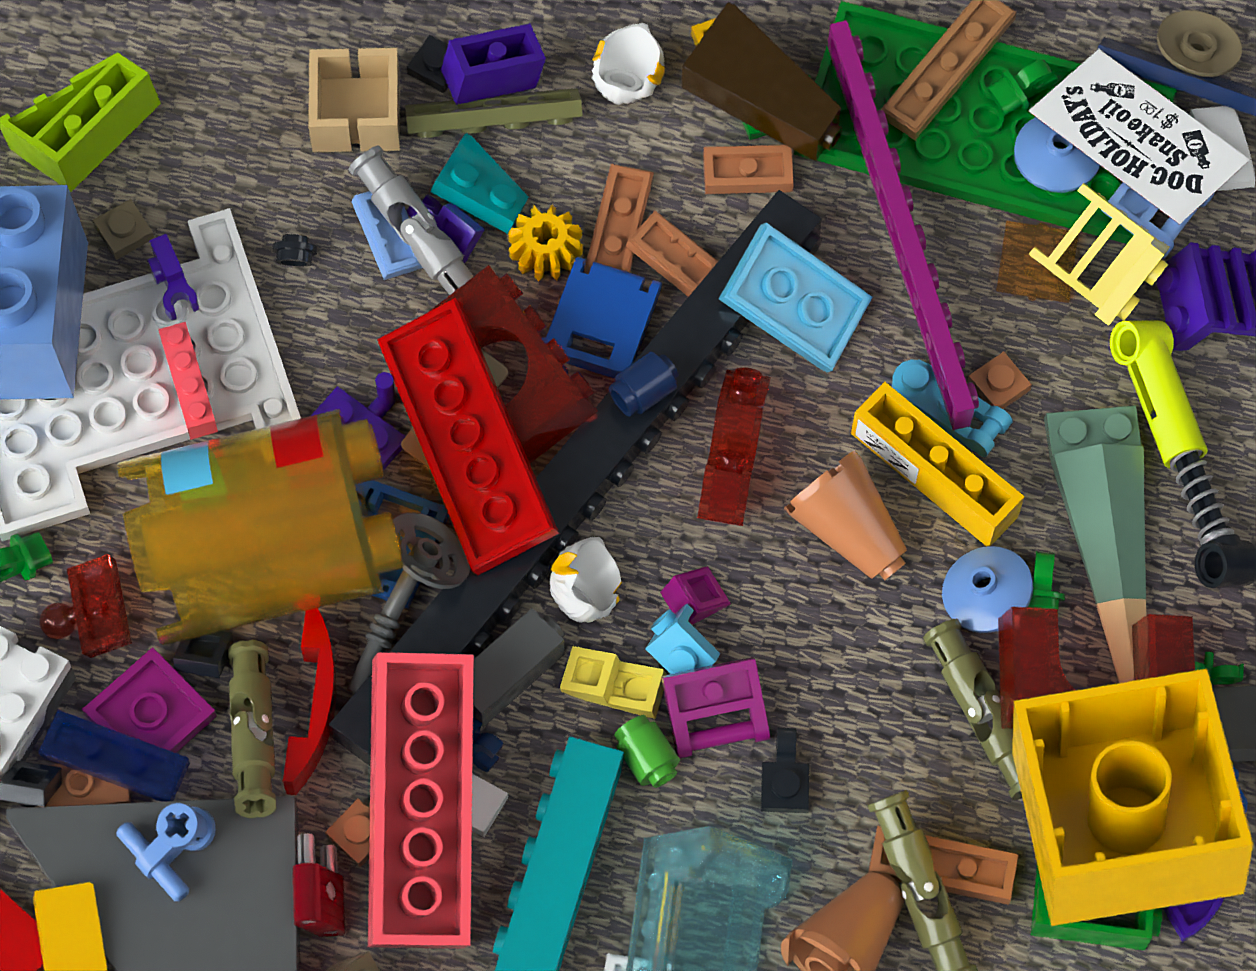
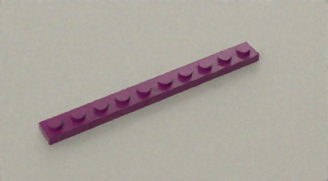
M847 20L830 24L827 47L952 430L970 427L974 409L979 407L977 391L973 382L966 383L962 371L965 368L964 352L960 342L953 343L949 331L952 328L950 309L946 302L940 303L936 289H939L936 267L933 263L927 264L923 252V250H926L925 234L921 224L914 225L910 213L914 209L912 195L907 185L901 186L898 174L901 172L899 155L895 147L889 148L885 137L888 135L887 119L883 110H876L873 98L876 97L874 80L870 72L864 73L860 62L864 59L861 40L858 35L852 36Z

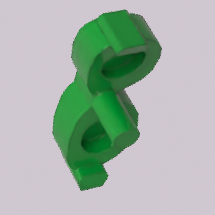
M1205 652L1204 664L1190 660L1180 661V658L1175 656L1173 660V674L1207 669L1211 684H1236L1243 680L1244 664H1239L1238 666L1220 665L1213 668V652Z

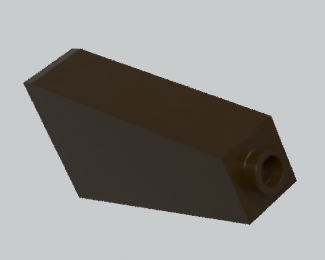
M729 1L682 66L681 88L815 162L825 148L829 151L834 148L842 134L843 127L839 126L841 107L736 5Z

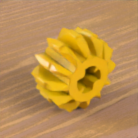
M553 204L548 208L547 213H541L534 205L531 209V218L519 214L516 219L517 228H511L508 233V242L511 244V247H509L510 258L512 261H519L518 269L522 275L534 268L535 279L538 282L543 278L544 271H550L551 276L557 281L560 277V267L571 271L575 261L574 258L580 257L583 253V244L580 242L582 238L581 228L579 225H572V215H570L569 211L556 216V208ZM544 240H548L547 245H542Z

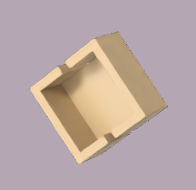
M397 48L358 49L360 78H352L349 49H309L308 127L312 152H352V144H360L361 151H368L377 145L384 151H400V69Z

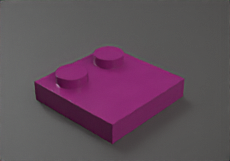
M153 647L82 708L84 715L127 757V760L146 779L217 717L215 710Z

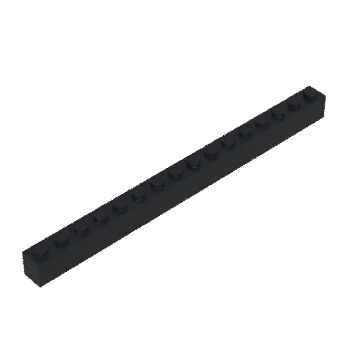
M778 190L632 363L634 364L649 352H654L658 356L666 355L673 362L679 374L675 379L677 389L644 413L639 414L636 412L630 417L618 408L608 392L536 477L559 534L480 575H476L470 568L468 577L461 585L440 591L389 653L464 654L477 657L489 647L493 639L492 630L501 620L504 623H508L515 616L522 604V600L519 599L529 586L536 589L544 581L550 571L548 563L557 552L560 553L567 546L575 543L579 534L576 529L586 518L592 521L598 516L606 504L607 499L604 497L613 485L621 487L633 472L634 465L632 462L641 451L648 454L656 446L662 435L660 428L669 418L675 421L681 416L689 403V398H687L689 393L695 386L703 388L714 375L716 370L714 363L723 353L727 356L731 355L743 338L741 331L750 320L720 301L719 297L760 225L768 223L814 255L822 243V238L820 237L821 217L782 191ZM372 673L329 723L332 739L370 767Z

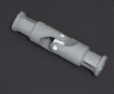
M379 145L372 147L355 159L348 171L352 175H358L372 193L371 201L401 239L411 246L413 254L432 280H438L452 299L457 298L464 307L478 297L487 285L483 280L477 281L462 261L464 258L462 252L450 237L439 230L434 217L403 175L397 176L382 156L384 150ZM407 204L415 209L418 214L402 222V208Z

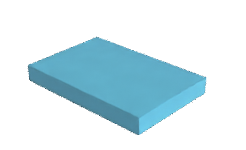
M764 223L758 228L720 295L719 300L819 369L830 372L834 369L873 297L771 225Z

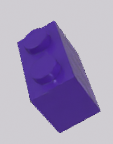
M531 23L449 40L441 71L455 104L459 105L536 88L546 58Z

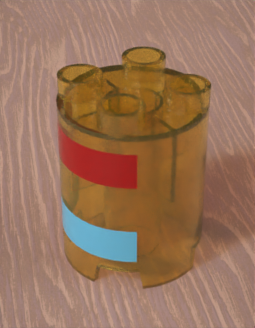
M337 409L121 461L117 464L119 478L126 477L127 480L146 477L150 503L122 514L141 592L171 590L181 621L156 629L157 638L162 645L385 591L382 573L399 570L404 567L399 547L401 539L399 533L396 534L393 523L394 513L385 512L369 516L362 483L384 478L385 474L372 423L369 424L368 419L345 424L341 410Z

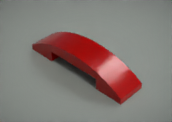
M306 603L301 651L304 662L317 663L308 738L289 736L283 775L286 795H297L316 769L330 736L329 723L334 719L337 685L332 647L323 617L317 605Z

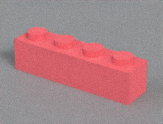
M186 322L158 329L190 440L218 432Z

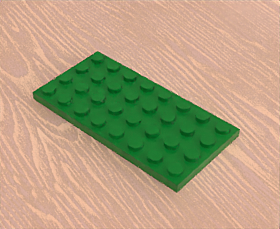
M845 1L840 2L834 23L847 20L852 36L858 35L861 40L864 59L860 62L864 73L870 72L873 77L876 89V97L873 98L876 110L882 109L948 30L940 26ZM996 42L916 140L887 122L888 135L885 137L889 148L895 147L899 155L901 172L898 174L900 183L1071 229L1091 201L1079 193L1078 189L1071 192L1056 193L1042 190L1031 184L1020 173L1016 165L1014 146L1017 135L1022 127L1035 118L1028 111L1081 64ZM826 46L815 83L841 107L839 126L843 127V131L831 151L825 148L817 161L869 175L828 47ZM1038 60H1045L1058 81L1029 98L1031 106L1027 110H1023L1020 106L1009 114L1004 115L992 99L987 87L1002 78L1001 72L1006 69L1012 76H1015L1029 64ZM1142 80L1173 103L1176 92L1175 88ZM1061 142L1053 143V145L1059 149H1064L1068 147L1067 145ZM794 150V155L808 158ZM1100 165L1097 174L1087 186L1096 193L1103 195L1108 201L1123 182ZM1098 208L1081 232L1099 236L1112 219L1102 212V209ZM1119 225L1109 239L1127 244L1134 235Z

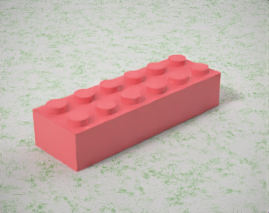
M377 652L372 660L368 947L464 949L470 946L474 655Z

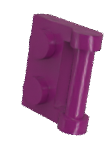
M750 657L661 676L672 728L673 742L676 754L680 759L692 756V751L753 738L755 742L770 740L755 658ZM749 709L750 720L688 733L686 721Z

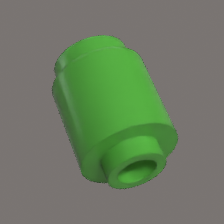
M640 715L626 722L615 732L614 737L618 741L616 748L624 752V761L641 786L651 784L653 788H657L676 776L677 771L675 767L679 764L680 758L656 722H650L646 715Z

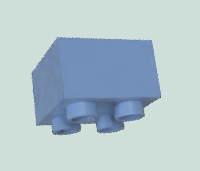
M67 185L0 186V400L74 398L88 241Z

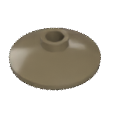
M1196 10L1175 12L1162 21L1157 32V44L1164 57L1177 68L1193 75L1203 77L1224 75L1237 66L1242 55V44L1234 29L1222 19L1206 12Z

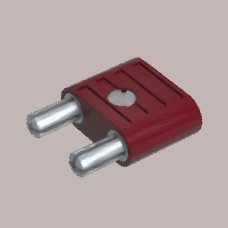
M310 833L300 834L298 836V864L292 867L294 925L320 937L345 935L344 877L337 873V848L334 845L322 846L320 848L321 865L315 863L314 835Z

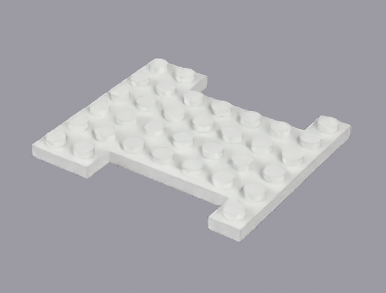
M230 208L187 221L199 259L180 265L188 285L196 292L199 303L198 311L194 312L188 301L179 300L174 304L177 319L170 320L165 313L163 296L167 291V286L165 282L156 284L152 273L84 293L74 398L0 400L1 541L10 539L14 534L21 536L89 515L90 511L78 474L190 440L158 329L186 322L218 431L253 420L264 455L267 458L274 457L270 426L301 418Z

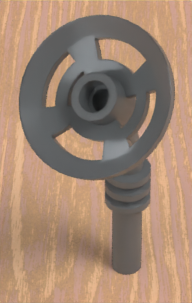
M408 512L395 517L388 526L386 533L387 544L392 556L403 571L381 613L374 615L373 618L377 622L371 623L369 626L372 633H366L365 638L368 640L367 645L347 687V690L353 693L371 675L372 660L377 652H384L385 648H391L392 643L389 639H395L396 634L393 632V629H399L400 624L397 621L417 582L420 581L434 588L451 589L461 585L470 573L471 567L458 536L449 527L433 517L421 513ZM415 529L430 534L441 543L438 545L429 538L416 537ZM400 532L402 540L397 548L396 537ZM406 546H408L411 550L408 554L406 551ZM450 557H452L455 566L452 577L446 574L450 568ZM438 561L440 563V570L434 567Z

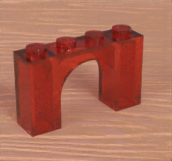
M488 265L431 310L457 298L462 303L480 348L499 341H512L524 345L528 356L527 376L521 390L505 407L529 463H532L598 412L588 398L595 392L579 371L573 375L565 366L570 357L555 338L549 342L541 332L547 325L531 305L524 309L518 300L523 295V292L508 273L500 277Z
M1011 607L998 618L1001 728L1013 729L1014 701L1076 690L1066 679L1060 664L1058 609ZM1147 614L1132 625L1133 681L1195 671L1193 616Z

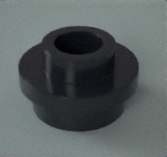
M285 234L282 236V241L273 243L272 251L276 253V263L280 265L306 267L312 265V256L317 254V246L310 244L309 237Z

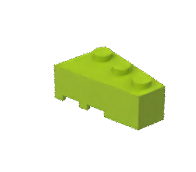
M118 52L70 78L71 85L49 97L43 93L32 99L35 105L12 118L8 113L0 117V130L9 148L58 184L67 185L70 192L161 104L149 73Z

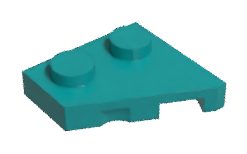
M467 133L462 137L430 191L507 234L529 198L483 147Z

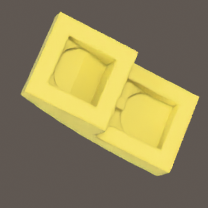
M572 646L560 690L563 693L585 701L656 719L664 692L661 676L667 674L664 669L621 662L618 656L613 653Z

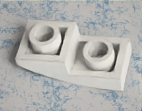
M1227 106L1191 109V117L1250 159L1217 191L1254 187L1256 179L1247 141L1235 110Z

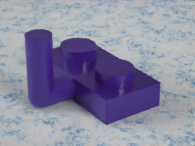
M387 372L379 373L376 376L377 397L367 408L337 386L312 414L318 415L324 434L328 439L378 476L402 450L401 443L406 437L382 419L396 402L394 380L392 375Z

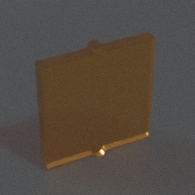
M1006 221L996 292L1027 296L1030 301L1040 298L1069 303L1071 286L1029 255L1031 250L1037 247L1049 257L1069 230L1050 228L1043 222L1037 226ZM1078 235L1056 262L1069 273L1074 269Z

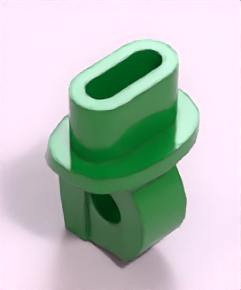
M1038 60L1026 66L1015 76H1012L1007 69L1002 71V78L988 86L987 89L1001 112L1007 115L1020 106L1023 110L1030 108L1029 98L1057 82L1058 79L1045 60Z
M39 532L23 538L18 534H14L10 538V547L0 548V583L21 573L24 580H30L36 577V570L53 563L52 556Z
M1036 551L1033 595L1027 610L1021 617L1049 621L1058 620L1059 601H1065V594L1051 591L1055 553Z

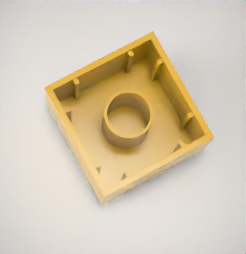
M1207 669L1014 701L1012 753L1051 926L1245 893L1253 843Z

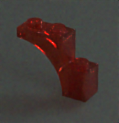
M740 367L736 368L735 371L726 370L718 398L711 447L704 472L697 517L699 519L743 526L771 377L763 376L756 369Z

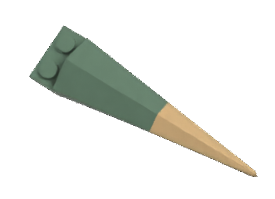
M1136 405L1046 413L1044 423L1050 462L1086 570L1119 683L1147 679L1144 446L1141 445Z

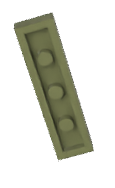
M578 88L502 95L456 105L454 100L405 105L408 134L417 133V136L421 138L437 137L443 134V130L460 129L462 133L467 134L485 131L486 126L503 124L506 129H521L528 127L530 122L547 120V123L551 125H563L571 123L573 117H583L582 102Z

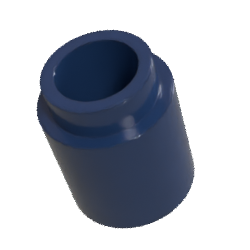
M649 352L615 376V383L610 385L608 389L618 408L630 417L636 412L639 414L644 413L677 389L675 379L679 374L673 362L666 355L658 356L654 352Z

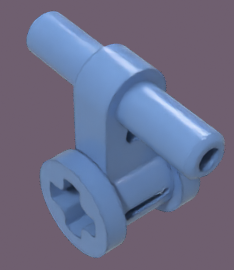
M174 803L165 807L159 814L156 825L158 836L151 844L131 822L122 824L118 828L116 835L137 858L135 864L148 879L154 878L174 901H181L188 895L189 887L169 864L184 849L199 851L206 848L215 836L216 825L208 811L182 803Z

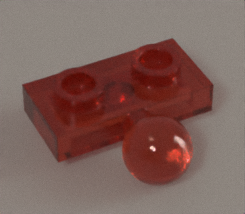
M106 554L68 568L67 574L73 606L70 607L67 604L58 602L48 605L40 615L39 622L43 633L52 639H63L68 637L77 625L82 654L89 658L132 644L116 559Z

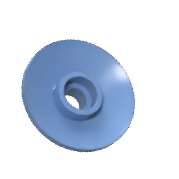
M1036 117L1027 122L1017 135L1014 146L1016 165L1027 181L1042 190L1056 193L1077 190L1083 183L1087 185L1100 168L1097 162ZM1061 142L1067 145L1068 147L1064 149L1056 148L1053 145V143Z
M996 546L977 548L961 556L949 569L942 587L943 603L949 616L952 619H958L962 628L977 633L996 632L1015 623L1027 610L1033 595V578L1025 561L1015 552ZM991 578L990 583L986 587H976L981 580Z

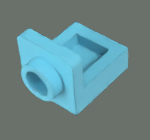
M688 604L676 613L671 609L667 610L650 628L655 634L645 649L670 674L711 666L720 655L688 621L694 611Z

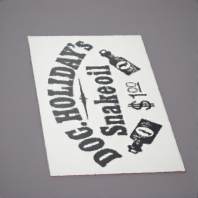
M1100 49L1028 111L1178 224H1181L1250 160Z

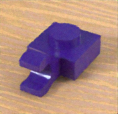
M429 194L426 195L422 201L434 217L439 230L450 237L464 255L462 261L465 263L485 229L454 204L450 203L442 206L437 199ZM411 206L406 211L411 218L418 214Z
M167 234L151 239L150 244L154 257L147 259L156 284L165 282L167 286V291L163 296L166 315L172 321L177 319L174 304L179 300L188 301L194 312L198 311L199 303L196 292L188 285Z

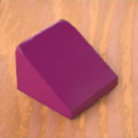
M708 566L674 575L660 592L668 607L674 613L678 612L686 604L694 610L688 619L692 625L731 604Z

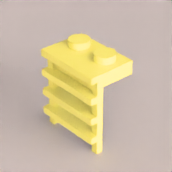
M1083 183L1078 192L1091 201L1089 206L1049 257L1037 247H1034L1029 255L1097 306L1099 310L1095 313V316L1107 325H1110L1116 316L1124 321L1135 308L1140 299L1134 293L1144 281L1152 286L1168 265L1162 260V257L1170 247L1155 238L1145 227L1134 222L1124 211L1117 209L1103 195L1096 193ZM1100 208L1113 219L1072 272L1069 273L1056 262L1097 209ZM1121 224L1131 231L1134 236L1091 290L1078 278Z

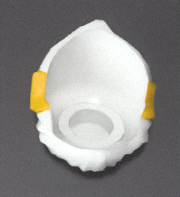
M644 23L632 24L615 30L603 40H600L592 59L595 67L592 69L593 76L591 78L603 97L614 104L635 103L643 97L651 96L654 88L661 84L665 67L664 53L650 33L648 25Z
M600 537L586 538L567 546L564 551L560 552L551 567L552 573L550 576V592L560 610L570 619L580 623H589L609 616L611 610L620 601L619 595L614 593L622 582L617 563L606 549L603 540Z

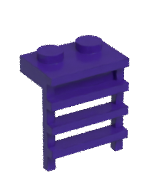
M1191 242L1166 261L1168 265L1157 278V287L1160 292L1165 323L1168 324L1173 334V350H1189L1212 332L1256 337V311L1245 267L1247 266L1256 305V250L1251 254L1242 253L1241 248L1235 247L1230 251H1221L1218 245H1212L1208 249L1199 248L1198 243ZM1224 263H1225V265H1226V269H1227V273H1228V278H1229L1230 287H1231V291H1232V295H1233V300H1234L1235 309H1236V313H1237V317H1238V322H1237V320H1236V315H1235V311H1234V306H1233V302H1232V298H1231V293H1230V289H1229V284H1228V280H1227V276H1226V271H1225Z

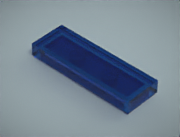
M57 710L38 751L42 758L161 802L174 801L190 765L188 757Z

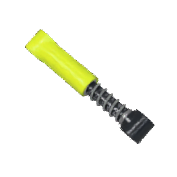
M1160 320L1121 321L1113 328L1110 336L1111 354L1116 362L1120 365H1126L1165 467L1179 472L1176 477V483L1184 486L1181 496L1190 501L1187 505V511L1195 515L1192 525L1201 529L1198 534V540L1202 546L1198 549L1195 556V571L1199 581L1208 588L1237 587L1253 584L1256 580V547L1249 541L1240 540V537L1234 534V530L1230 526H1226L1229 518L1223 517L1220 511L1224 504L1217 503L1215 498L1219 490L1212 489L1209 481H1211L1213 476L1206 475L1203 467L1206 466L1207 461L1200 460L1207 454L1208 449L1171 357L1174 339L1170 327Z

